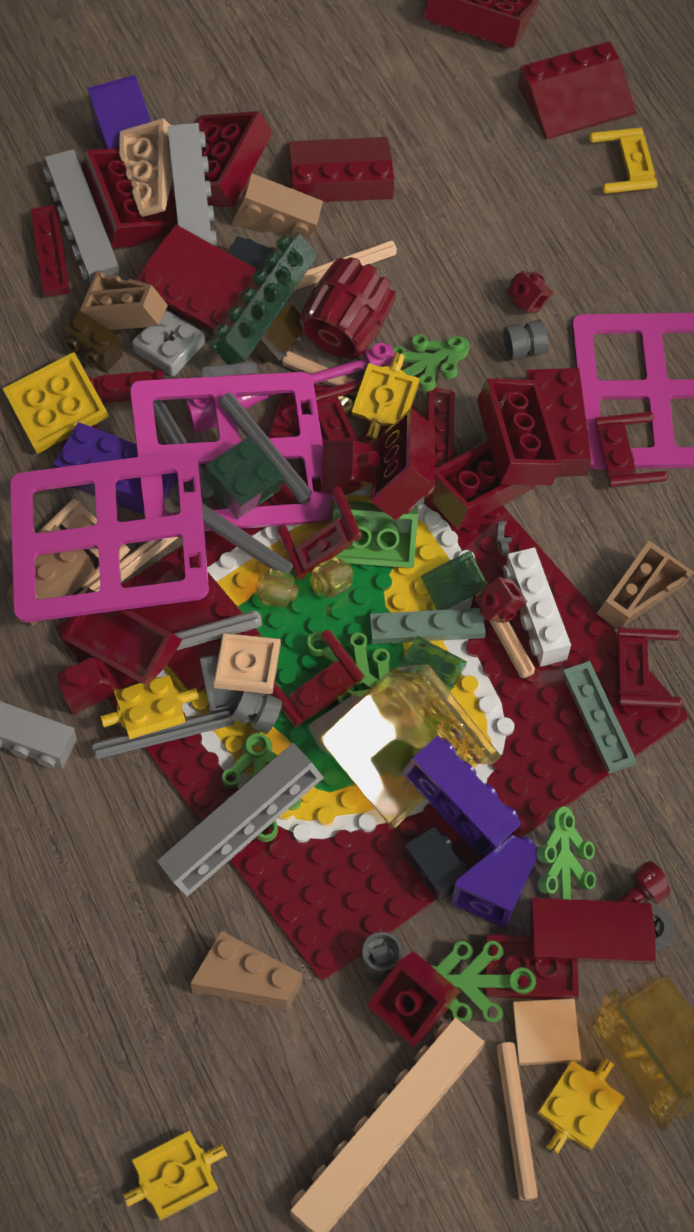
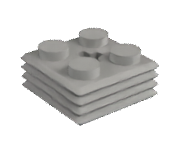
M166 309L160 325L145 327L132 343L133 351L174 377L205 344L203 331Z

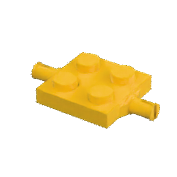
M394 353L390 367H380L368 363L352 409V415L366 419L371 423L366 437L369 439L371 437L372 440L376 439L381 426H392L412 406L420 380L400 370L405 356L401 353L400 356L399 353Z
M170 675L154 679L147 686L139 683L114 691L117 701V712L101 715V720L104 728L121 722V725L127 731L129 739H133L186 723L182 710L183 704L199 700L196 688L179 693L173 686Z
M602 1058L595 1072L587 1071L572 1060L537 1114L548 1121L556 1131L547 1145V1148L551 1150L556 1144L552 1151L553 1153L558 1154L567 1139L579 1143L588 1151L592 1150L623 1101L624 1096L611 1088L605 1081L610 1070L614 1067L612 1062L607 1064L609 1060Z
M188 1131L133 1159V1164L139 1174L140 1186L123 1194L128 1207L146 1198L153 1205L161 1221L217 1192L218 1187L211 1175L210 1164L227 1156L223 1145L220 1144L204 1153L196 1144L191 1131Z

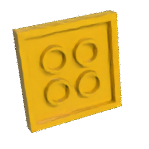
M74 352L3 388L37 454L68 439L78 422L93 426L109 417Z

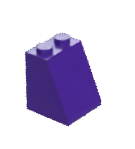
M136 75L88 88L92 122L103 149L120 148V131L151 122Z
M512 835L457 879L451 905L506 930L534 870L538 850L536 844L526 837L518 838Z

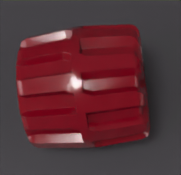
M357 258L337 259L317 282L300 314L299 323L302 325L303 333L316 346L333 356L350 360L358 358L367 350L379 334L396 299V291L389 289L391 281L387 277H380L377 274V268L371 264L361 265L360 260Z

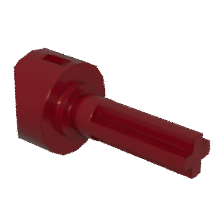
M647 861L630 874L635 886L617 901L643 903L645 899H648L658 905L670 893V887L667 885V876L653 861Z

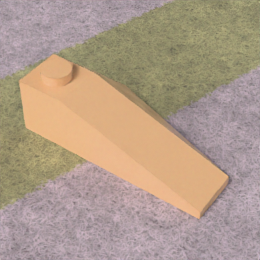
M164 118L120 131V156L122 161L125 162L126 174L131 180L132 192L139 213L143 217L165 211L173 180L168 138V126L170 124Z

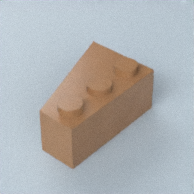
M251 174L237 201L231 225L309 239L317 226L323 201Z
M97 270L80 311L108 330L154 327L160 325L167 304L150 284L132 279L128 281L122 280L117 275H112L111 277Z
M54 525L50 532L60 531L61 529ZM83 550L37 556L35 559L37 599L70 596L97 573L89 555ZM12 584L6 593L14 606V588ZM34 621V622H29V623H30L32 626H34V625H35L37 622H39V621Z
M648 541L597 614L617 629L618 627H625L683 587L693 576L694 571L651 541Z
M221 931L190 984L192 994L217 996L224 1000L234 999L249 1002V1004L288 1011L302 986V973Z

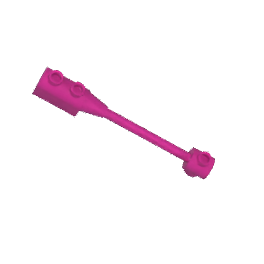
M377 343L373 348L365 350L363 353L364 359L309 375L315 384L365 370L368 363L380 367H390L394 351L390 344ZM275 394L235 396V398L244 409H247L267 399L268 396ZM212 398L186 399V410L194 433L218 427L215 403Z

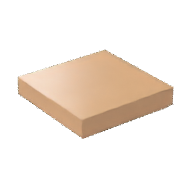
M223 633L213 682L214 688L272 694L281 645L280 639Z
M575 999L513 1002L518 1066L570 1063L572 1060L576 1063L581 1061Z

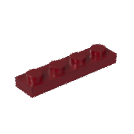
M56 205L31 208L44 297L69 294L70 288Z
M438 387L427 391L426 420L435 426V469L453 460L455 392Z

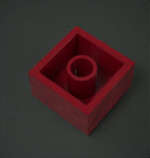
M413 951L398 961L369 1001L367 1007L414 1047L430 1034L461 991Z

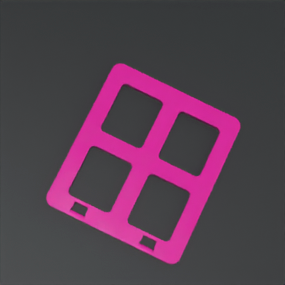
M694 313L581 314L574 318L573 336L576 368L580 369L591 453L590 468L605 469L597 434L598 429L595 425V418L601 417L599 401L620 399H645L649 402L650 412L654 414V420L651 422L654 446L651 448H631L635 469L694 468V447H678L675 445L670 407L671 399L694 398V379L671 380L667 377L662 339L663 333H694ZM631 333L641 335L646 379L599 380L596 373L593 335Z
M292 372L137 381L131 386L130 396L137 456L143 457L192 451L197 455L199 464H221L224 472L228 507L213 511L240 529L324 523L330 519L332 515L330 494L321 491L313 492L312 479L320 478L322 487L323 443L314 383L308 373ZM228 392L234 396L292 393L294 395L300 435L297 437L269 439L285 459L300 458L303 460L307 486L312 491L309 503L251 507L248 504L243 463L265 459L249 440H242L239 437L238 426L219 403L223 395ZM210 397L214 400L219 434L218 441L161 445L157 442L153 402L155 400ZM309 402L311 415H302L301 403ZM161 475L140 477L145 519L173 516L180 513L166 511ZM204 525V531H213Z
M180 451L18 473L12 477L10 489L14 613L19 621L34 622L200 600L207 596L209 583L198 458L194 452ZM168 473L178 474L181 509L179 514L118 522L115 486L117 481ZM193 480L194 492L184 493V482ZM85 484L95 485L97 522L94 526L45 533L34 532L33 494L36 491ZM173 537L183 538L186 575L184 580L131 588L121 587L119 554L121 545ZM90 548L98 549L99 591L37 599L35 568L37 556ZM199 555L200 568H190L189 557Z

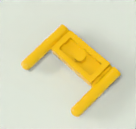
M642 127L589 134V141L592 143L619 140V147L628 181L603 184V193L657 188V180L654 177L655 172Z

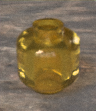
M337 557L317 564L313 568L310 578L312 588L319 595L333 598L350 589L352 586L353 570L348 563Z
M270 568L265 574L261 573L259 575L255 594L259 595L261 603L283 609L290 601L295 602L299 586L294 585L292 574Z

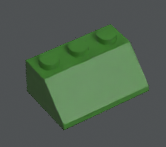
M347 501L362 534V538L358 541H353L354 544L332 558L331 562L414 568L418 506L415 505L409 514H403L398 520H394L372 502ZM336 502L334 506L333 521L337 518H342L339 509L336 505Z

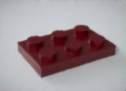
M486 935L485 944L489 941H496L503 948L502 957L495 961L492 960L486 966V975H511L518 968H526L534 974L536 979V985L530 993L520 994L513 988H486L487 998L578 1000V961L530 959V936ZM496 945L490 946L488 954L490 956L497 955L498 947ZM522 976L518 981L519 986L526 987L529 984V978Z

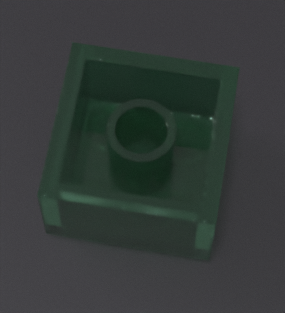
M248 436L206 464L203 479L233 516L239 519L279 492L284 476L254 439Z

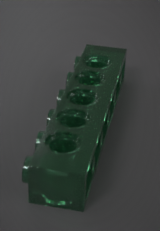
M300 232L292 235L285 234L276 241L277 246L273 252L264 258V265L261 269L252 275V282L239 294L240 299L227 311L226 319L214 329L215 334L209 341V344L227 365L247 360L318 256Z

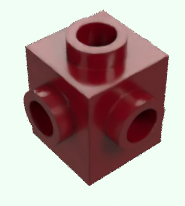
M521 271L516 274L511 280L510 287L506 290L513 297L511 301L517 307L528 312L537 313L554 293L544 283L546 281L545 278L536 271Z
M501 577L486 584L482 588V593L475 598L480 606L479 611L481 615L488 621L500 623L511 621L517 615V611L528 602L514 580Z

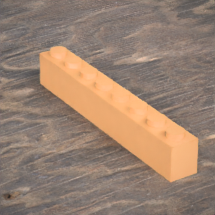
M456 1017L450 1024L444 1022L434 1035L437 1040L430 1048L425 1045L414 1058L417 1062L410 1071L405 1068L394 1081V1084L397 1086L389 1095L386 1092L382 1094L374 1105V1108L377 1110L369 1119L364 1116L353 1129L356 1134L349 1143L344 1140L339 1144L332 1154L335 1157L328 1167L323 1164L316 1171L311 1179L314 1184L308 1191L305 1192L302 1189L290 1203L293 1207L290 1210L291 1217L307 1232H329L481 1052L484 1041Z

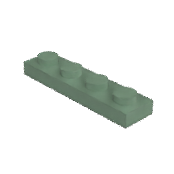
M480 608L370 614L372 644L485 638L484 617L479 611Z
M590 661L563 670V678L607 773L611 774L634 766L636 763L634 754Z

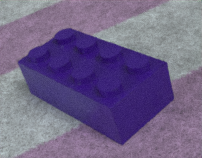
M78 422L55 461L54 468L138 457L136 444ZM177 473L161 474L164 501L178 478ZM140 477L117 481L115 485L117 505L144 515ZM94 484L70 486L95 496Z
M439 735L416 754L401 773L481 859L489 855L522 824L518 820L515 810L508 805H504L497 798L498 795L495 789L488 783H483L476 776L475 768L469 762H463L456 754L454 746L448 740H442Z

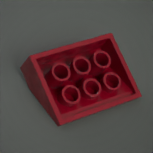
M428 0L424 19L430 20L431 24L435 26L445 25L453 28V31L457 33H469L475 35V38L478 40H491L497 42L498 46L509 49L511 47L514 48L520 42L538 6L539 0Z
M611 41L520 66L518 88L546 140L636 114V108L621 60Z
M259 111L199 116L196 123L199 125V132H204L206 147L201 148L202 157L207 156L209 172H204L205 181H210L211 196L207 197L208 206H235L273 133Z
M388 137L289 141L293 190L323 202L393 199L395 180Z
M120 148L86 151L81 169L112 248L135 247L170 233L174 226L178 225L173 183L171 184L165 211L143 217L139 213L132 192L133 186L131 180L127 177L125 162L122 161L120 156Z
M176 224L149 259L137 281L152 285L166 302L167 309L228 342L267 275Z
M195 556L189 557L190 568H200L199 560ZM183 560L169 569L155 584L184 580L186 576L185 561ZM209 572V592L203 599L129 609L173 634L243 614ZM256 628L235 634L261 637ZM222 638L176 650L167 663V666L187 690L196 688L197 693L205 688L199 657L219 653Z

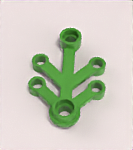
M420 334L412 338L413 349L417 352L425 350L437 352L413 353L406 352L402 346L392 348L394 353H399V356L401 353L405 356L403 362L415 363L402 370L405 374L415 376L426 370L425 374L419 377V385L421 390L431 391L436 386L435 377L439 362L448 358L447 362L441 365L442 377L445 379L455 378L458 374V360L467 356L470 345L466 338L459 336L451 337L447 341H428L425 335Z
M313 632L308 637V651L316 657L324 656L332 663L338 662L339 660L321 638L322 632ZM355 633L350 638V647L355 652L356 665L365 676L362 681L356 684H364L369 690L356 692L348 690L338 698V704L344 702L342 697L356 695L367 701H375L382 707H389L388 703L401 691L400 686L390 678L388 665L390 654L383 648L374 651L373 664L378 667L379 680L369 674L366 654L367 637L363 633ZM359 639L362 640L364 643L362 645H356L354 641ZM316 644H322L324 648L315 649L314 646ZM383 655L386 657V660L379 661L376 657ZM388 691L392 696L383 697L382 693Z
M256 733L250 735L244 741V755L231 769L225 770L222 775V781L226 788H236L240 784V775L253 763L254 773L243 784L244 786L259 771L266 767L265 761L269 764L278 756L272 751V742L267 736ZM261 746L263 750L261 752H254L253 748ZM229 775L237 778L234 782L226 780ZM301 798L288 810H297L301 806ZM276 820L268 826L271 829L269 834L264 835L260 833L256 838L263 842L273 840L278 832Z
M558 807L550 812L548 816L550 833L537 850L538 860L542 863H550L545 874L539 878V890L542 893H555L558 888L556 877L559 874L560 899H571L570 872L577 880V885L580 889H593L596 884L595 874L591 871H584L569 849L570 841L576 849V856L579 859H592L595 853L593 843L583 841L574 828L575 818L568 807Z
M459 941L454 945L453 951L438 966L432 967L456 988H461L483 1011L486 1020L496 1023L503 1016L502 1008L495 1003H491L478 988H513L520 994H527L536 985L535 976L526 968H518L511 975H478L492 960L495 961L502 957L503 948L496 941L487 942L483 952L460 975H448L460 960H468L473 954L472 946L469 943ZM462 945L468 947V953L465 956H459L458 949ZM492 945L498 947V953L495 956L488 954V949ZM522 976L529 978V984L526 987H520L518 984ZM457 999L449 1007L453 1017H456L460 1022H467L472 1017L471 1007L465 1003H460ZM461 1007H466L468 1011L465 1018H459L457 1015V1011ZM496 1007L498 1009L497 1017L489 1018L488 1010Z

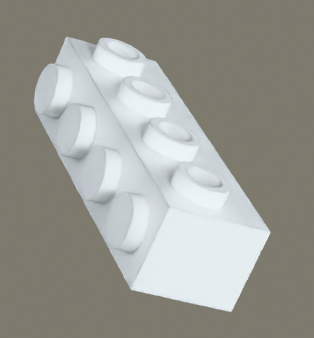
M530 548L508 554L506 565L503 566V572L506 579L514 580L528 601L519 610L521 612L522 626L525 631L527 630L530 637V648L533 655L537 656L540 667L567 660L571 643L536 549Z

